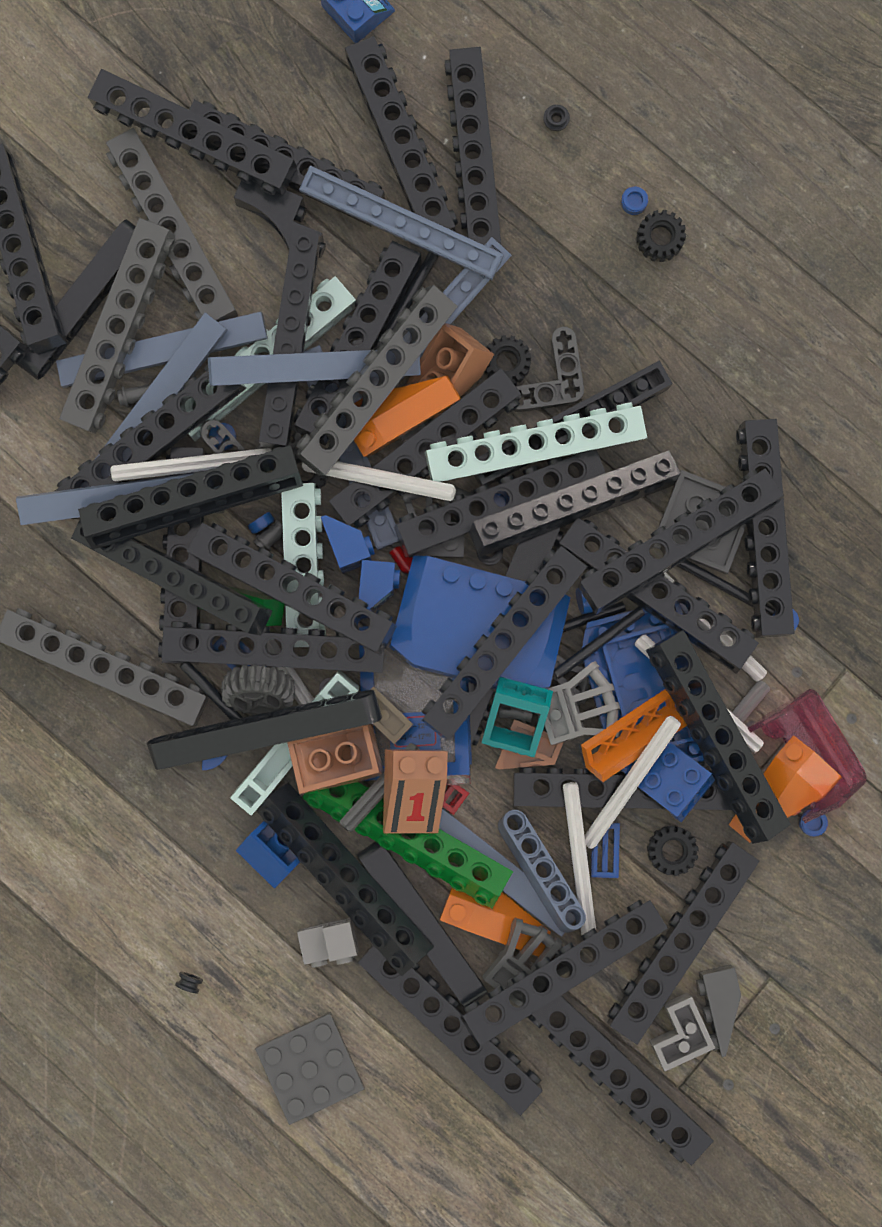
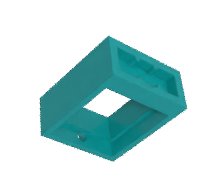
M499 677L485 726L482 744L535 758L550 709L553 691ZM500 703L538 713L539 717L533 736L494 726Z

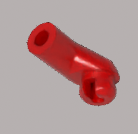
M398 546L390 551L389 554L403 573L409 574L413 557H405L401 546Z

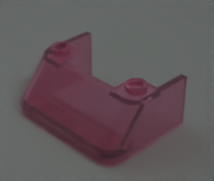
M808 689L748 727L750 733L762 727L763 732L768 737L775 740L782 737L785 743L794 735L841 775L842 778L823 799L809 805L812 810L802 818L804 823L841 807L867 781L863 766L823 700L813 689Z

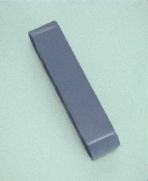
M519 810L507 812L498 822L499 833L554 923L564 933H571L581 928L586 921V914L529 820ZM508 818H512L517 822V830H512L508 827ZM522 842H528L532 846L531 854H527L522 850ZM537 865H541L546 869V878H542L537 874ZM552 888L560 892V902L552 899ZM566 912H570L575 916L576 923L574 926L566 922Z

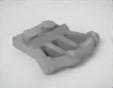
M596 661L585 667L569 682L548 689L553 691L545 728L551 745L584 735H597L604 730L584 728L583 720L607 713L606 728L618 721L620 705L614 699L612 691L615 689L613 683L610 684L600 672V666ZM588 676L598 685V688L574 695L573 689ZM602 695L605 706L583 713L579 712L577 702Z

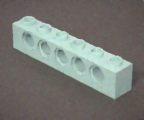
M303 483L302 487L282 492L284 560L297 566V561L301 557L308 558L312 565L309 573L320 578L319 584L324 586V571L319 570L318 559H323V543H318L317 532H322V516H317L316 505H321V489H316V483ZM300 503L307 504L310 509L309 515L304 519L298 518L295 514V508ZM300 530H306L310 534L311 539L306 546H301L296 541V535ZM298 568L296 569V572L300 573L303 576L305 575V573L300 572ZM293 580L288 584V593L296 591L298 588L297 580ZM315 593L311 597V605L319 604L322 597L319 596V593ZM285 605L286 628H297V633L308 634V629L325 630L326 635V627L314 620L311 626L301 625L299 622L300 613ZM300 640L295 643L294 647H309L307 642Z

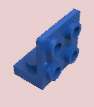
M669 742L638 788L667 809L675 819L682 822L715 779L712 773Z

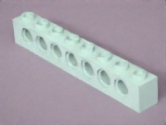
M336 276L331 280L325 279L322 281L312 296L309 315L311 324L307 328L304 351L356 308V299ZM326 301L331 304L330 309L327 311L317 309L321 302ZM277 325L269 331L266 329L268 339L257 341L249 348L247 346L243 347L235 356L258 355L261 352L273 355ZM208 383L206 392L210 396L216 392L217 386H210V383ZM265 383L244 384L247 388L207 420H222ZM190 398L185 403V409L187 412L193 411L196 407V402L194 398ZM201 425L189 433L194 441L201 437ZM209 425L206 429L210 430L212 426Z
M632 402L617 405V411L607 413L606 408L590 411L589 417L580 418L579 413L564 416V422L554 424L553 419L536 422V428L527 429L526 424L511 427V433L500 435V431L496 430L483 433L484 438L479 440H473V436L458 438L455 445L447 446L446 441L430 444L431 450L425 451L430 480L443 482L646 439L647 433L641 406L633 407ZM611 418L617 419L621 424L618 433H613L609 429L608 423ZM584 424H590L594 428V436L591 439L584 437L582 434ZM558 429L565 430L568 434V441L565 444H560L555 439V433ZM531 435H537L541 438L542 445L540 449L534 450L529 446L528 440ZM505 440L514 443L515 452L513 455L503 453L502 443ZM478 446H484L488 449L489 456L486 461H480L476 458L475 449ZM452 451H456L462 456V463L458 467H454L448 462V455Z

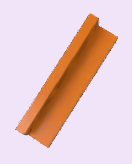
M664 689L581 744L586 768L604 782L639 758L667 717L673 716L681 723L677 732L686 727L687 725L677 712L670 694ZM665 701L666 706L657 711L660 704ZM643 715H645V716L643 717L642 721L635 726V724L637 723L638 719H639L640 717H642ZM623 729L621 735L613 740L616 734ZM601 744L599 750L592 754L591 750Z

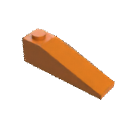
M448 376L394 388L358 433L354 441L364 457L374 455L461 400ZM361 398L354 404L360 407L362 405L363 398Z
M794 735L774 757L764 772V776L787 818L802 812L801 809L811 803H816L823 799L842 778L816 752ZM735 814L729 826L750 843V839L745 835L743 826Z
M473 876L476 880L482 881L479 877ZM451 887L440 915V921L504 945L508 941L514 918L522 919L523 923L537 927L542 925L504 892L501 893L492 909L477 903L468 894ZM520 933L515 949L522 950L532 936ZM540 943L532 955L539 957L546 946Z

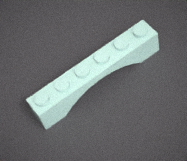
M338 670L311 702L356 693L359 690V686L341 670ZM287 742L273 745L230 797L250 815L257 810L293 766Z

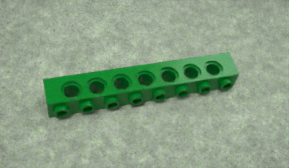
M359 782L304 793L303 799L313 808L323 810L330 814L334 820L340 822L369 788ZM330 794H335V795L339 796L340 798H335V797L331 796ZM384 797L355 828L358 834L368 836L378 842L382 848L392 850L402 856L408 863L418 865L432 877L442 879L449 883L453 889L468 894L477 903L492 909L513 873L512 870L439 829L438 833H383V825L378 823V821L383 822ZM402 835H407L410 839H406ZM425 848L431 849L434 853L428 852ZM449 862L455 863L458 867L452 866ZM473 876L479 877L482 881L476 880Z

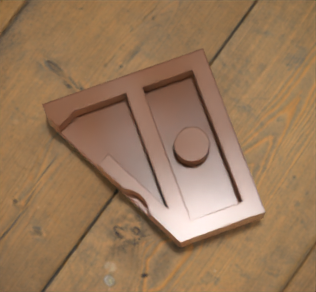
M514 719L510 730L533 736L535 727ZM543 731L535 758L502 749L495 768L510 769L555 765L563 742L551 745L547 732Z

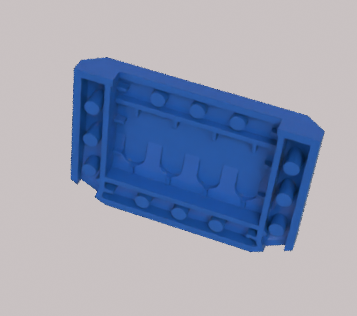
M413 556L395 624L397 628L393 633L390 648L393 651L396 650L414 668L456 678L460 673L456 669L465 656H468L470 659L477 652L474 648L477 641L483 634L489 637L494 630L490 625L500 613L506 615L512 608L508 605L510 600L517 592L523 594L529 586L521 580L438 558ZM534 592L530 594L529 599L533 605L540 606L543 604V597L539 593ZM566 594L500 677L549 689L571 597ZM522 614L513 615L512 621L515 626H526V618ZM498 635L495 638V644L501 649H506L509 647V639L504 635ZM482 656L478 658V666L482 670H490L492 668V661L490 658ZM470 678L462 679L464 681L474 683V681ZM499 678L491 688L496 689Z
M680 603L675 604V611L683 615ZM644 609L645 615L583 661L584 668L596 661L600 666V672L610 684L613 683L615 689L612 691L614 699L620 705L618 720L665 689L657 670L651 665L649 658L635 646V642L641 635L645 634L653 642L658 643L677 632ZM631 611L587 622L582 648ZM588 676L590 689L598 688L594 680ZM602 695L593 697L596 708L605 706ZM665 701L660 704L657 711L666 706ZM607 713L599 715L602 729H606ZM643 715L642 717H640V718L638 719V721H637V723L635 724V726L642 721V719H643V717H644L645 715ZM687 726L674 734L670 740L673 745L697 763L704 761L703 754L696 741L692 739ZM637 760L622 769L625 775L628 774Z

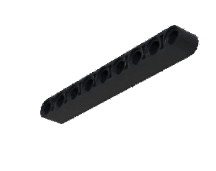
M365 690L155 737L146 744L155 769L160 770L369 725L381 720L382 714L375 691Z

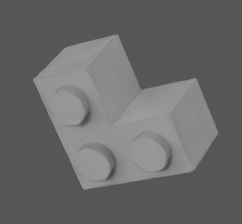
M351 918L307 927L297 931L304 965L311 963L312 968L328 964L327 959H329V962L336 960L337 965L353 961L354 956L358 954L359 946Z
M685 993L664 1004L665 1011L674 1029L649 1040L664 1071L715 1049L691 995Z

